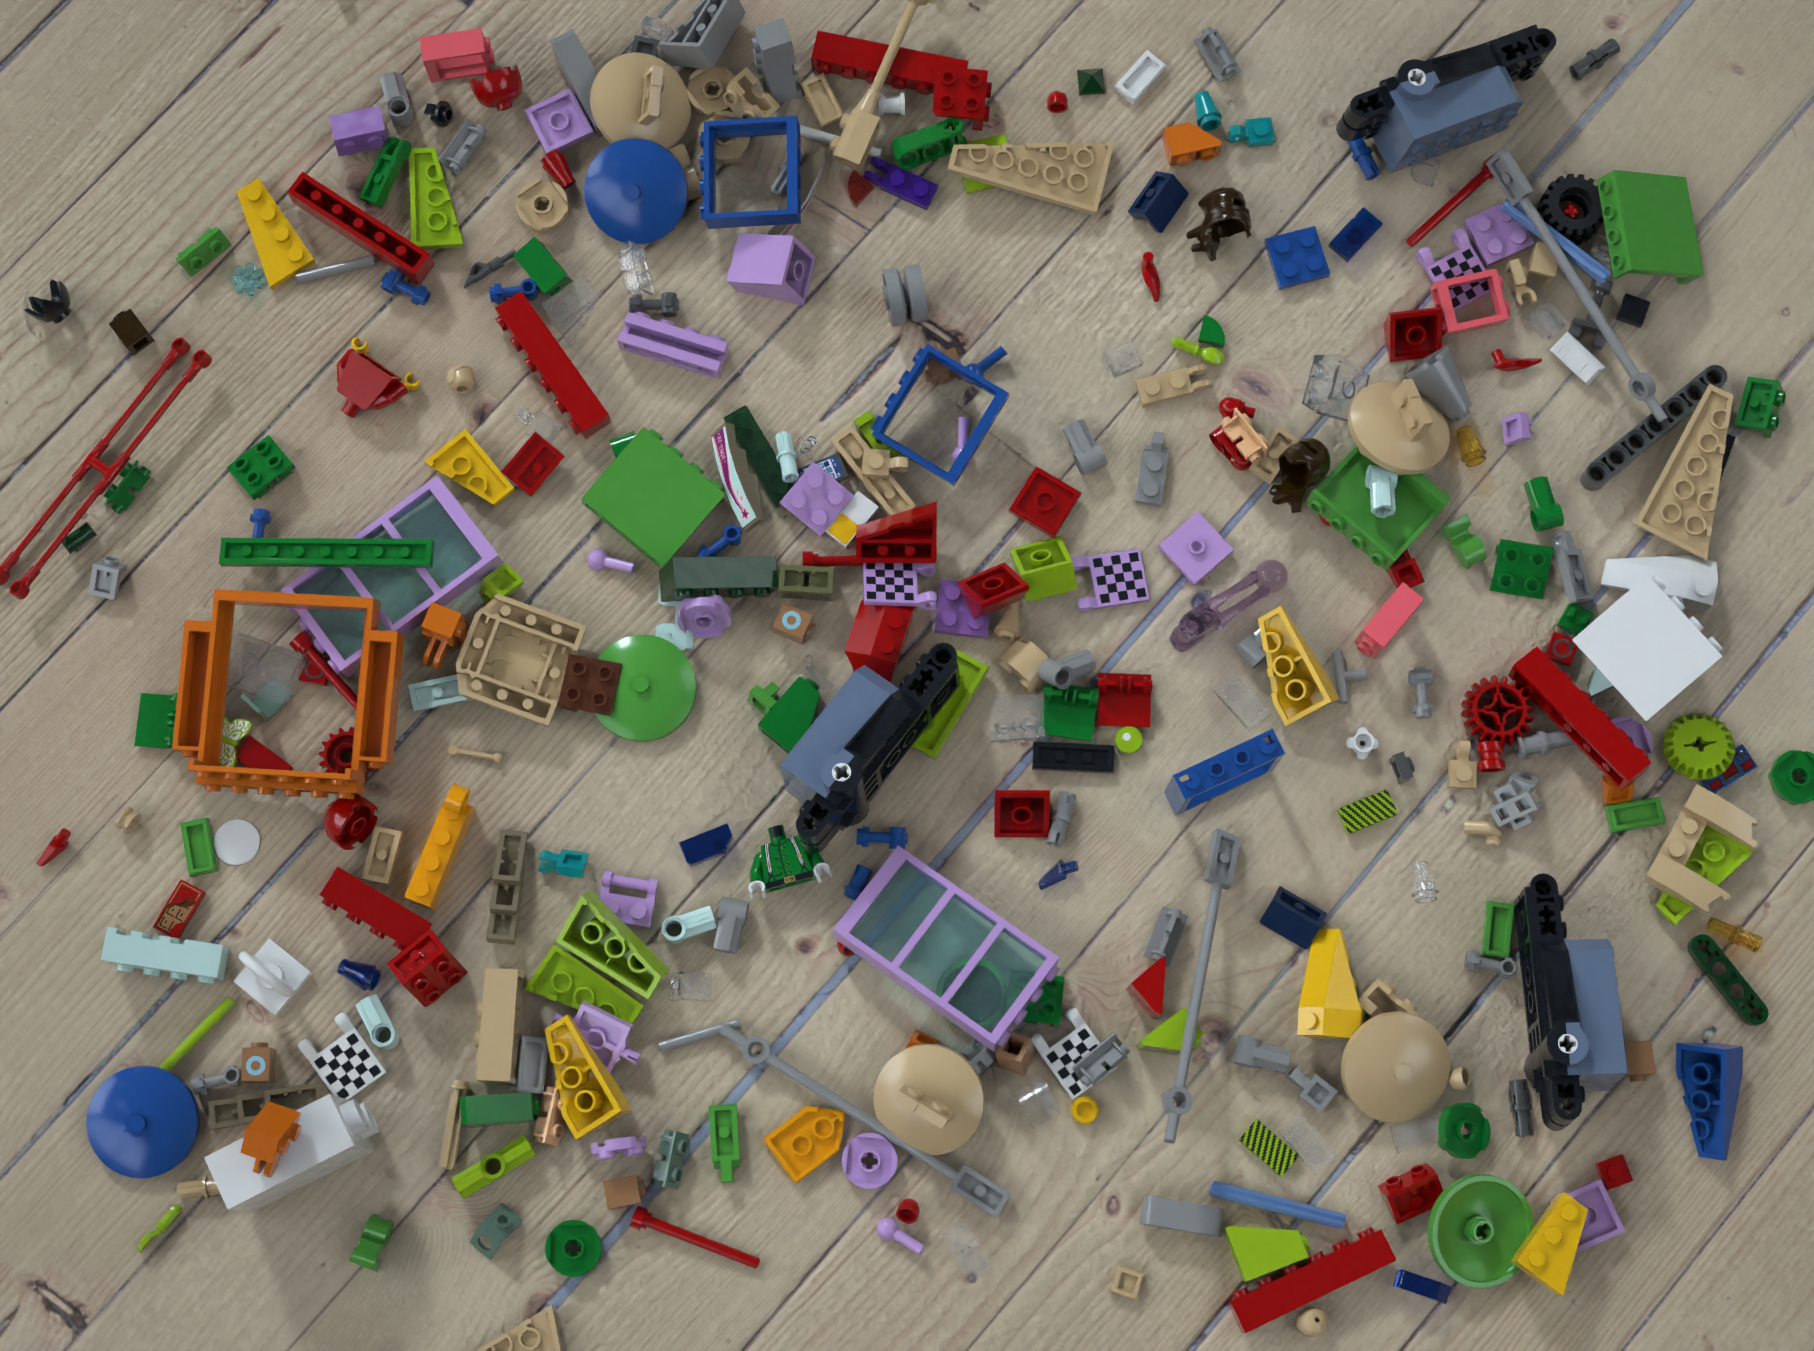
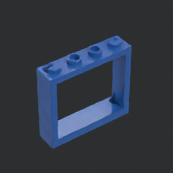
M797 116L704 121V132H701L700 145L704 147V155H700V169L704 171V180H700L701 196L704 195V204H700L701 220L705 221L708 229L801 224V133ZM786 135L787 209L716 213V139Z
M927 344L924 349L920 347L913 357L912 361L915 364L911 371L906 370L898 383L901 387L897 394L892 393L884 405L887 407V410L883 417L878 415L871 427L873 430L872 437L902 456L908 457L912 462L954 487L1008 400L1009 393ZM930 359H933L994 396L949 472L944 471L885 435V432Z
M1271 729L1174 774L1164 793L1177 816L1273 771L1285 752L1274 730ZM1187 774L1189 779L1181 782L1179 777Z

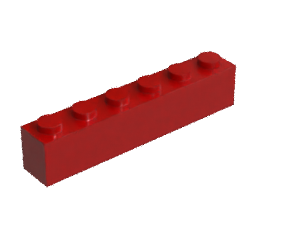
M818 30L811 56V67L820 74L828 75L833 73L841 75L845 79L853 80L858 78L872 84L889 45ZM900 47L884 84L891 85V87L898 90H904L905 88L916 90V92L922 95L934 94L936 69L939 66L968 69L969 61Z
M303 171L287 191L293 204L387 265L401 272L418 285L423 282L435 264L428 252Z
M522 291L495 307L498 317L495 318L496 322L503 332L506 330L512 335L510 341L517 352L522 350L527 356L524 361L531 372L537 371L541 376L539 382L547 394L552 392L556 397V400L553 402L560 413L566 412L571 419L568 423L576 435L581 433L586 440L610 424L611 419L608 412Z
M1536 646L1513 665L1508 676L1512 680H1517V685L1520 688H1526L1524 693L1527 696H1531L1532 701L1621 791L1625 790L1646 772L1652 763L1647 754L1629 740L1625 731L1618 729L1610 721L1605 711L1598 709L1591 702L1589 695L1585 691L1580 690L1572 682L1570 676L1553 663L1552 658L1546 652H1542Z
M1372 1227L1357 1233L1359 1239L1349 1243L1347 1239L1332 1245L1334 1251L1326 1255L1322 1251L1309 1256L1307 1258L1309 1263L1301 1267L1297 1263L1282 1269L1284 1275L1273 1279L1272 1275L1257 1281L1259 1287L1248 1291L1247 1287L1232 1293L1233 1299L1228 1301V1304L1241 1332L1247 1333L1397 1261L1382 1229L1374 1231Z

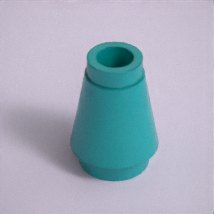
M1200 91L1194 96L1197 125L1204 131L1215 130L1221 125L1222 115L1209 92Z

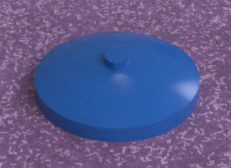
M632 138L620 140L607 146L594 158L585 177L584 197L591 218L605 234L623 243L645 244L663 238L678 225L688 203V182L682 165L667 148L651 140Z
M147 1065L127 1068L113 1074L95 1092L87 1113V1134L97 1157L114 1172L132 1178L155 1177L174 1169L185 1160L193 1149L200 1128L198 1104L189 1086L171 1071Z

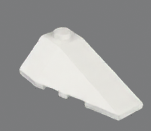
M1693 555L1607 559L1605 561L1601 586L1628 592L1647 574L1651 579L1656 575L1666 586L1663 592L1667 595L1680 596L1683 599L1685 608L1704 613L1713 606L1718 584L1717 562L1708 559L1704 561Z

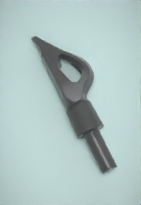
M513 249L500 258L497 256L487 264L481 262L474 263L464 288L466 289L491 272L503 267V263L514 257L515 250ZM477 268H481L476 275L473 274Z

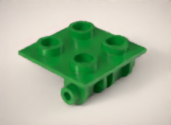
M267 435L227 468L252 499L255 500L257 498L261 499L263 495L270 491L267 485L274 489V486L271 484L273 480L280 484L281 482L277 477L284 480L287 476L293 474L292 470L296 467L274 440Z
M1500 539V543L1497 544L1495 550L1497 558L1490 591L1543 599L1554 547Z
M1046 682L1038 734L1092 742L1099 689L1070 685L1066 689H1059Z
M141 693L134 746L172 749L177 693H173V695Z
M1010 970L1005 1014L1035 973ZM1055 976L1052 982L1046 981L1041 987L1044 990L1041 997L1035 1004L1029 1003L1025 1009L1028 1013L1023 1021H1026L1027 1024L1034 1022L1035 1025L1042 1023L1050 1024L1051 1027H1054V1025L1060 1026L1065 977Z

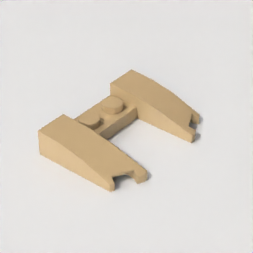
M1696 784L1648 871L1644 882L1706 914L1709 913L1708 904L1719 897L1725 902L1731 894L1684 865L1706 826L1755 850L1757 840H1752V825L1756 826L1757 820L1720 796Z

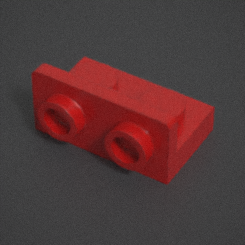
M1429 1164L1416 1165L1410 1171L1400 1176H1392L1384 1183L1378 1185L1380 1192L1386 1199L1392 1218L1397 1225L1431 1210L1437 1198L1443 1192L1438 1174Z

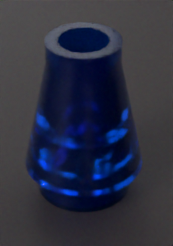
M343 959L340 962L337 970L338 974L347 978L363 991L367 989L374 990L381 977V971L376 969L375 965L349 961L347 959Z

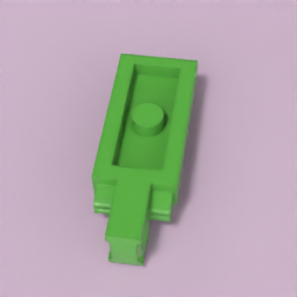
M737 1104L709 1106L711 1155L714 1169H721L722 1183H733V1168H738L740 1161Z

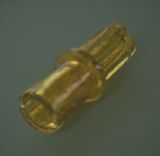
M1713 917L1706 924L1708 932L1727 939L1730 945L1736 944L1754 953L1761 946L1762 936L1742 929L1739 924L1732 926Z

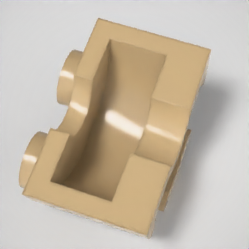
M747 67L728 84L723 95L724 102L730 106L733 113L740 119L768 118L781 106L770 93H762L758 89L757 82L759 80Z
M1020 636L997 659L999 661L998 666L1008 675L1012 672L1020 678L1018 681L1019 685L1029 693L1033 691L1037 695L1046 686V682L1039 676V668L1043 661L1049 657L1033 642L1029 641L1027 643Z
M1377 978L1358 999L1362 1004L1363 1010L1366 1012L1364 1016L1368 1020L1387 1012L1399 1011L1416 1016L1420 1015L1416 1013L1418 1009L1411 1001L1406 998L1401 1001L1394 995L1396 989L1386 980L1381 982Z

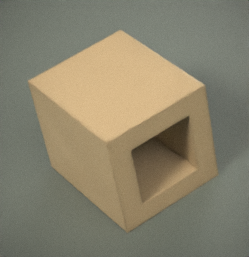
M1544 241L1536 242L1531 250L1527 266L1528 280L1550 286L1556 276L1558 263Z

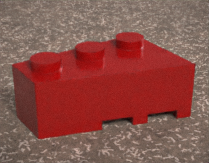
M937 501L857 525L856 563H937Z

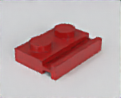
M535 431L501 472L532 497L565 456Z

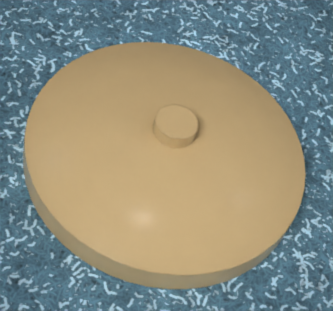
M1399 1011L1383 1013L1363 1023L1347 1042L1341 1061L1342 1083L1352 1103L1366 1115L1376 1120L1390 1123L1412 1120L1428 1111L1441 1097L1450 1073L1449 1051L1439 1031L1421 1017Z

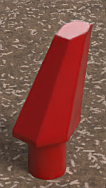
M63 828L57 836L53 837L36 862L38 866L46 865L67 848L69 843L67 840L71 835L70 831Z

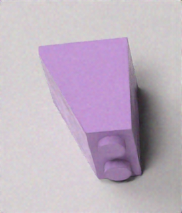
M739 233L733 248L734 254L731 266L727 272V282L738 292L797 305H805L816 257L794 236Z

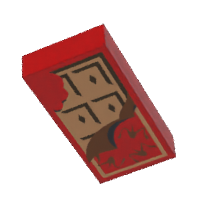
M180 879L153 927L170 937L180 939L206 892Z

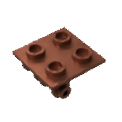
M569 654L557 706L566 707L567 710L572 712L581 710L611 716L622 664Z

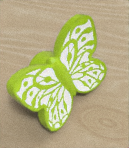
M224 716L220 765L223 767L236 766V750L240 746V740L245 738L252 730V722L243 719H234L231 722L229 718Z

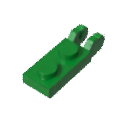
M394 136L388 138L382 152L379 153L359 196V200L382 209L399 174L403 161L409 158L412 149L409 141H400L399 138Z

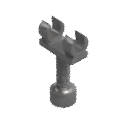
M1593 278L1590 291L1594 293L1593 300L1600 309L1604 295H1609L1613 282L1607 280L1605 283L1600 284ZM1589 312L1586 321L1574 317L1568 332L1576 340H1578L1581 330L1595 334L1592 348L1601 350L1606 339Z

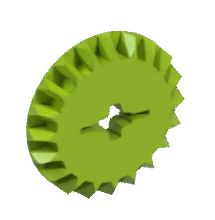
M1693 712L1690 715H1682L1679 719L1672 722L1663 738V751L1669 765L1680 775L1694 780H1708L1721 775L1728 769L1734 758L1735 741L1731 731L1726 728L1725 722L1718 721L1715 716L1711 717L1705 713L1695 714ZM1698 739L1702 744L1708 746H1704L1703 751H1699L1697 747L1691 745H1694Z

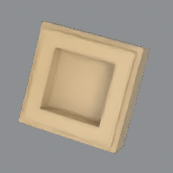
M1117 1265L1109 1292L1137 1301L1145 1274Z

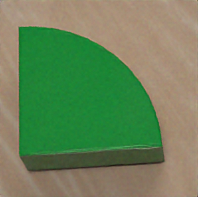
M1204 315L1198 342L1223 348L1225 335L1222 327L1215 319Z

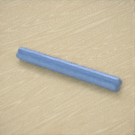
M1507 199L1501 209L1543 240L1521 204L1512 206ZM1545 222L1568 260L1600 284L1605 283L1609 279L1611 271Z
M1213 1181L1209 1189V1195L1338 1229H1342L1346 1221V1215L1339 1212Z

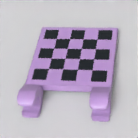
M1463 228L1455 230L1451 235L1452 241L1459 250L1441 260L1434 262L1428 247H1423L1417 252L1416 259L1426 270L1433 284L1436 281L1486 271ZM1487 280L1449 288L1454 311L1490 293Z
M1140 549L1071 558L1074 571L1089 568L1095 597L1079 599L1077 603L1079 612L1150 600Z
M863 563L864 605L918 606L925 610H934L936 608L937 594L933 591L918 594L917 573L927 577L933 576L935 563Z

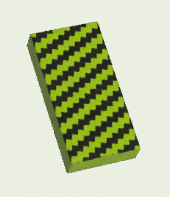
M1387 789L1336 810L1347 835L1398 814Z
M1255 1119L1238 1139L1240 1143L1279 1177H1282L1299 1157L1297 1153L1258 1119Z

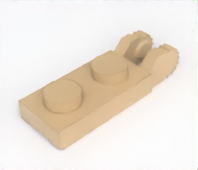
M1207 364L1195 365L1188 369L1185 367L1137 379L1135 384L1142 407L1193 395V392L1212 387L1211 379H1204L1191 384L1189 378L1206 373L1208 371Z

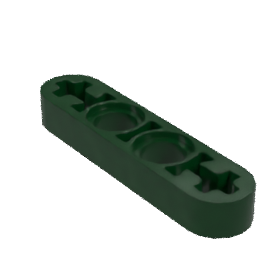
M1705 934L1691 938L1687 946L1690 956L1741 1020L1750 1026L1764 1023L1769 1015L1768 1008L1716 942ZM1697 941L1699 943L1705 942L1707 944L1705 947L1707 954L1710 956L1715 953L1717 957L1705 963L1704 959L1709 957L1703 951L1697 952ZM1719 961L1725 965L1726 973L1724 976L1718 977L1713 973L1712 966L1715 962ZM1736 983L1742 986L1744 993L1740 999L1731 996L1730 986ZM1750 997L1752 1001L1747 1002V1004L1752 1009H1759L1760 1012L1757 1014L1759 1019H1751L1749 1017L1751 1013L1750 1008L1747 1005L1741 1007L1739 1003L1746 1001Z

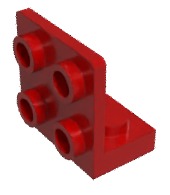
M431 928L387 963L401 984L424 1007L437 1001L444 992L459 983L468 973L463 965L447 950Z

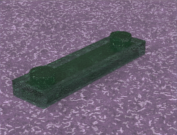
M747 405L723 417L724 422L734 425L737 444L741 449L746 450L750 466L775 508L781 506L779 502L794 484L786 483L782 480L781 466L776 459V454Z

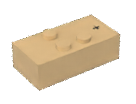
M485 968L482 1002H478L477 1019H481L480 1030L475 1032V1047H479L476 1080L483 1084L516 1085L525 985V975L518 969Z

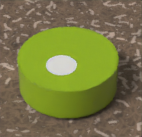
M1131 726L1121 728L1115 737L1116 748L1121 753L1128 755L1137 752L1142 745V735L1139 730Z

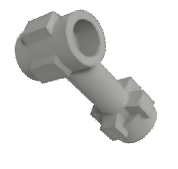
M1426 667L1414 668V670H1409L1408 672L1409 686H1416L1417 705L1412 706V711L1415 713L1416 719L1431 718L1434 706L1433 704H1428L1427 686L1433 683L1432 670H1426Z
M1474 950L1473 952L1467 951L1465 956L1464 968H1468L1471 972H1477L1478 968L1497 972L1502 979L1507 980L1518 971V966L1513 961V958L1505 957L1502 962L1482 958L1480 957V952Z
M236 1065L227 1066L224 1073L206 1078L205 1074L202 1073L196 1075V1078L191 1079L193 1093L195 1095L200 1094L201 1096L209 1094V1088L228 1083L232 1087H238L242 1083L241 1069H238Z

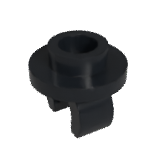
M440 101L437 105L427 103L424 114L431 115L430 120L435 121L437 126L446 127L453 118V110L447 101Z

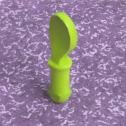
M1175 337L1172 340L1174 348L1193 354L1194 357L1198 355L1210 364L1220 365L1224 361L1223 353L1217 348H1200L1199 344L1196 345L1186 341L1182 337Z
M173 1205L163 1218L155 1224L158 1228L141 1238L137 1245L138 1252L142 1253L156 1236L162 1232H167L170 1225L183 1211L180 1205Z

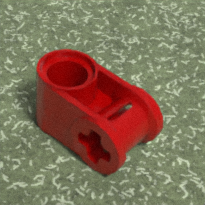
M1222 425L1209 434L1211 442L1222 452L1233 467L1240 471L1248 470L1252 462L1247 461L1243 455L1238 456L1240 451L1236 447V444L1243 439L1239 438L1232 442L1221 429Z

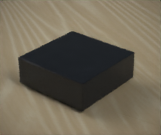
M1625 293L1616 320L1641 328L1650 301Z

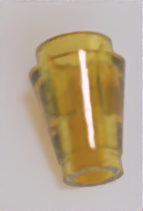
M1463 426L1459 428L1456 433L1461 461L1465 462L1467 467L1483 463L1486 460V450L1472 430V427Z

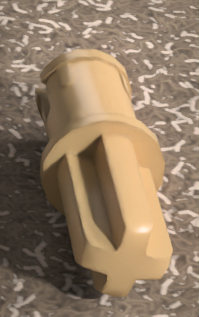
M207 1176L203 1177V1180L177 1184L179 1199L203 1196L205 1199H209L210 1195L220 1194L214 1178L208 1179Z

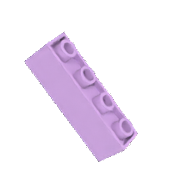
M627 312L624 320V331L620 332L617 340L620 349L716 379L720 378L729 352L728 343L722 337L717 335H710L708 337L691 327L682 329L664 319H661L659 322L650 319L649 315L642 312H635V314Z

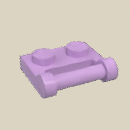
M605 870L600 899L624 924L650 928L659 879L650 878V880L613 875L612 871ZM611 886L648 891L647 898L643 899L610 893Z

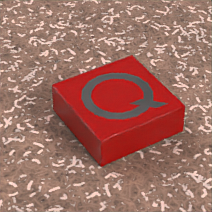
M1554 631L1548 643L1546 653L1554 662L1569 667L1574 658L1577 645L1573 642V638Z
M304 654L298 680L304 683L327 686L328 679Z

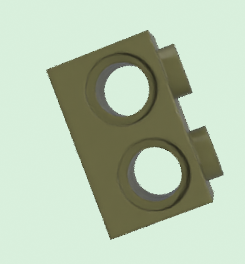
M780 564L779 597L833 601L834 567Z

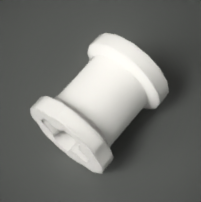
M900 92V95H883V93H880L879 116H883L884 113H900L901 116H905L904 92Z

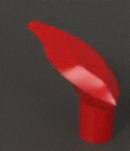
M1145 252L1141 262L1142 275L1152 293L1154 302H1158L1160 296L1159 275L1153 263V254Z
M1496 349L1491 353L1495 361L1493 367L1501 371H1517L1542 362V358L1505 359L1501 349Z

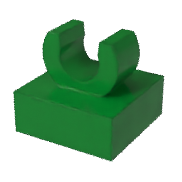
M1568 603L1556 626L1576 637L1588 626L1594 613L1577 604Z

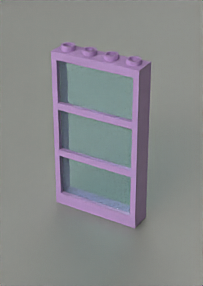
M437 475L351 538L432 539L435 542L433 568L311 567L281 589L283 593L375 598L381 602L378 630L398 631L405 636L423 623L431 602L445 607L504 562ZM288 608L291 613L297 611L301 617L298 623L308 633L311 631L316 639L313 640V643L322 654L324 652L328 653L331 659L327 662L336 674L342 672L349 678L360 669L365 612Z
M899 845L833 928V938L993 1052L998 1045L1003 1047L1012 1035L1009 1030L1014 1024L1018 1026L1021 1024L1028 1013L1025 1010L1030 1002L1035 1004L1044 991L1041 987L1046 981L1052 982L1060 970L1057 967L1058 956Z

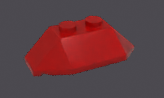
M864 600L861 601L845 647V653L854 672L865 665L888 682H892L917 606L864 605Z

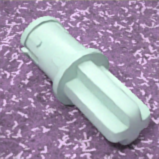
M782 431L775 436L778 450L776 459L781 466L782 480L786 483H792L799 479L796 466L797 453L793 450L791 435L786 431Z

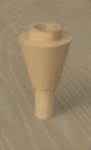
M1020 601L1007 606L994 629V633L1001 641L1012 642L1020 637L1018 611Z

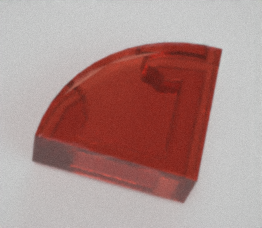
M854 170L848 180V194L851 202L857 208L871 193L874 186Z

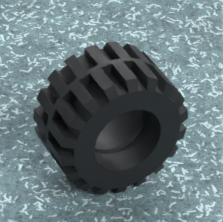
M1572 173L1567 174L1566 178L1562 175L1555 182L1552 181L1539 200L1537 211L1544 222L1571 242H1574L1575 245H1580L1584 240L1587 242L1595 235L1604 219L1598 185L1595 186L1593 184L1595 180L1592 178L1586 180L1584 179L1585 175L1582 174L1574 177ZM1572 201L1577 203L1584 212V218L1572 219L1567 217L1561 211L1559 202Z

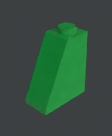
M799 676L757 724L758 729L789 754L814 723L821 699L820 692L818 691L820 687L810 678L804 680Z
M532 1092L460 1097L461 1123L468 1128L536 1122V1115H540L539 1098H534Z

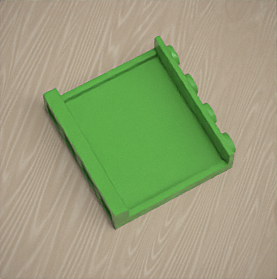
M1613 170L1597 179L1614 279H1618L1627 273L1677 277L1678 284H1687L1703 276L1686 177Z
M643 426L581 500L585 507L661 569L675 556L716 506L725 500L726 494L723 492L724 488L714 479L709 481L703 476L704 471L693 462L688 464L682 459L684 455L676 447L671 445L669 448L662 442L663 437L654 429L648 431Z
M1356 446L1316 489L1314 488L1305 502L1314 513L1326 519L1334 530L1341 532L1347 537L1355 548L1361 549L1367 554L1376 566L1382 567L1387 571L1444 509L1451 498L1422 473L1398 475L1395 488V513L1385 518L1376 517L1371 513L1370 489L1365 486V475L1369 465H1379L1375 464L1368 457L1363 456L1359 452L1358 446Z

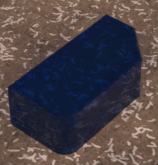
M726 823L681 841L679 844L687 864L693 867L726 854L733 836Z
M1403 1269L1397 1270L1393 1283L1394 1288L1442 1304L1447 1303L1451 1289L1449 1285Z

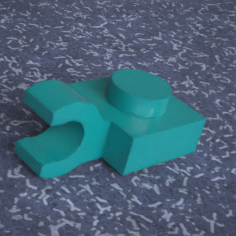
M1271 117L1247 119L1244 126H1230V131H1228L1229 142L1247 140L1248 148L1273 145L1275 138Z
M562 849L560 854H556L548 850H542L539 860L548 863L541 862L538 871L550 873L556 869L557 875L583 878L588 864L589 853Z

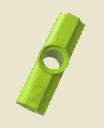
M524 1134L493 1154L486 1155L481 1161L451 1179L458 1193L465 1199L495 1180L503 1178L507 1173L534 1158L537 1154L531 1142ZM498 1159L501 1163V1169L497 1174L492 1175L488 1171V1164L491 1160Z

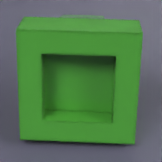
M772 681L764 689L756 685L749 692L748 701L763 715H766L776 704L775 698L778 696L777 692L780 688Z

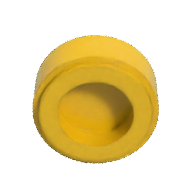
M1088 1096L1077 1098L1071 1106L1072 1118L1079 1124L1087 1125L1092 1123L1099 1113L1098 1104Z

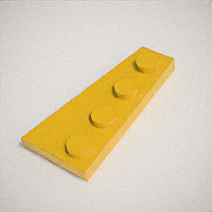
M259 178L237 191L271 290L316 263Z

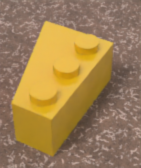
M1558 1193L1510 1262L1554 1295L1564 1296L1588 1209L1567 1193Z

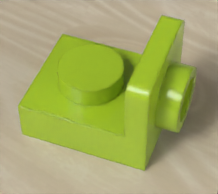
M504 563L482 580L479 594L482 600L488 604L496 594L508 597L522 587L524 580L507 563Z

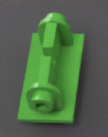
M209 228L206 233L197 239L198 245L195 246L192 243L181 253H178L179 256L176 258V261L185 269L190 277L194 276L232 245L219 228Z

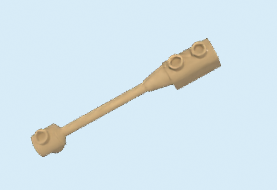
M908 0V4L871 88L867 90L855 109H852L851 114L844 113L841 118L839 127L844 130L840 138L837 136L833 137L829 147V151L833 152L832 158L835 161L857 171H862L882 126L880 117L875 116L885 79L917 7L927 5L928 2L934 4L936 0Z

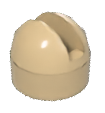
M1466 1067L1455 1068L1449 1073L1448 1083L1452 1088L1457 1090L1470 1088L1471 1079Z

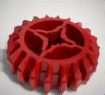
M1496 675L1491 676L1490 682L1484 677L1480 680V685L1474 683L1471 686L1472 691H1467L1464 694L1468 700H1463L1461 706L1468 710L1462 711L1460 715L1469 720L1463 723V727L1472 726L1473 729L1469 732V736H1474L1476 733L1479 734L1478 743L1483 742L1486 738L1488 739L1487 741H1501L1502 745H1505L1506 741L1509 746H1512L1515 743V735L1524 737L1522 732L1527 733L1531 729L1527 723H1532L1534 717L1527 713L1533 712L1534 706L1526 705V703L1531 701L1532 698L1531 696L1523 697L1522 694L1526 690L1525 687H1521L1519 690L1515 688L1517 680H1513L1509 685L1507 684V676H1503L1500 683ZM1491 692L1489 705L1477 709L1480 696ZM1502 694L1508 696L1514 704L1507 703L1503 699ZM1495 707H1497V711L1503 712L1499 717L1497 712L1492 711ZM1517 714L1515 726L1508 731H1504L1506 718ZM1480 719L1488 720L1492 725V729L1486 727Z

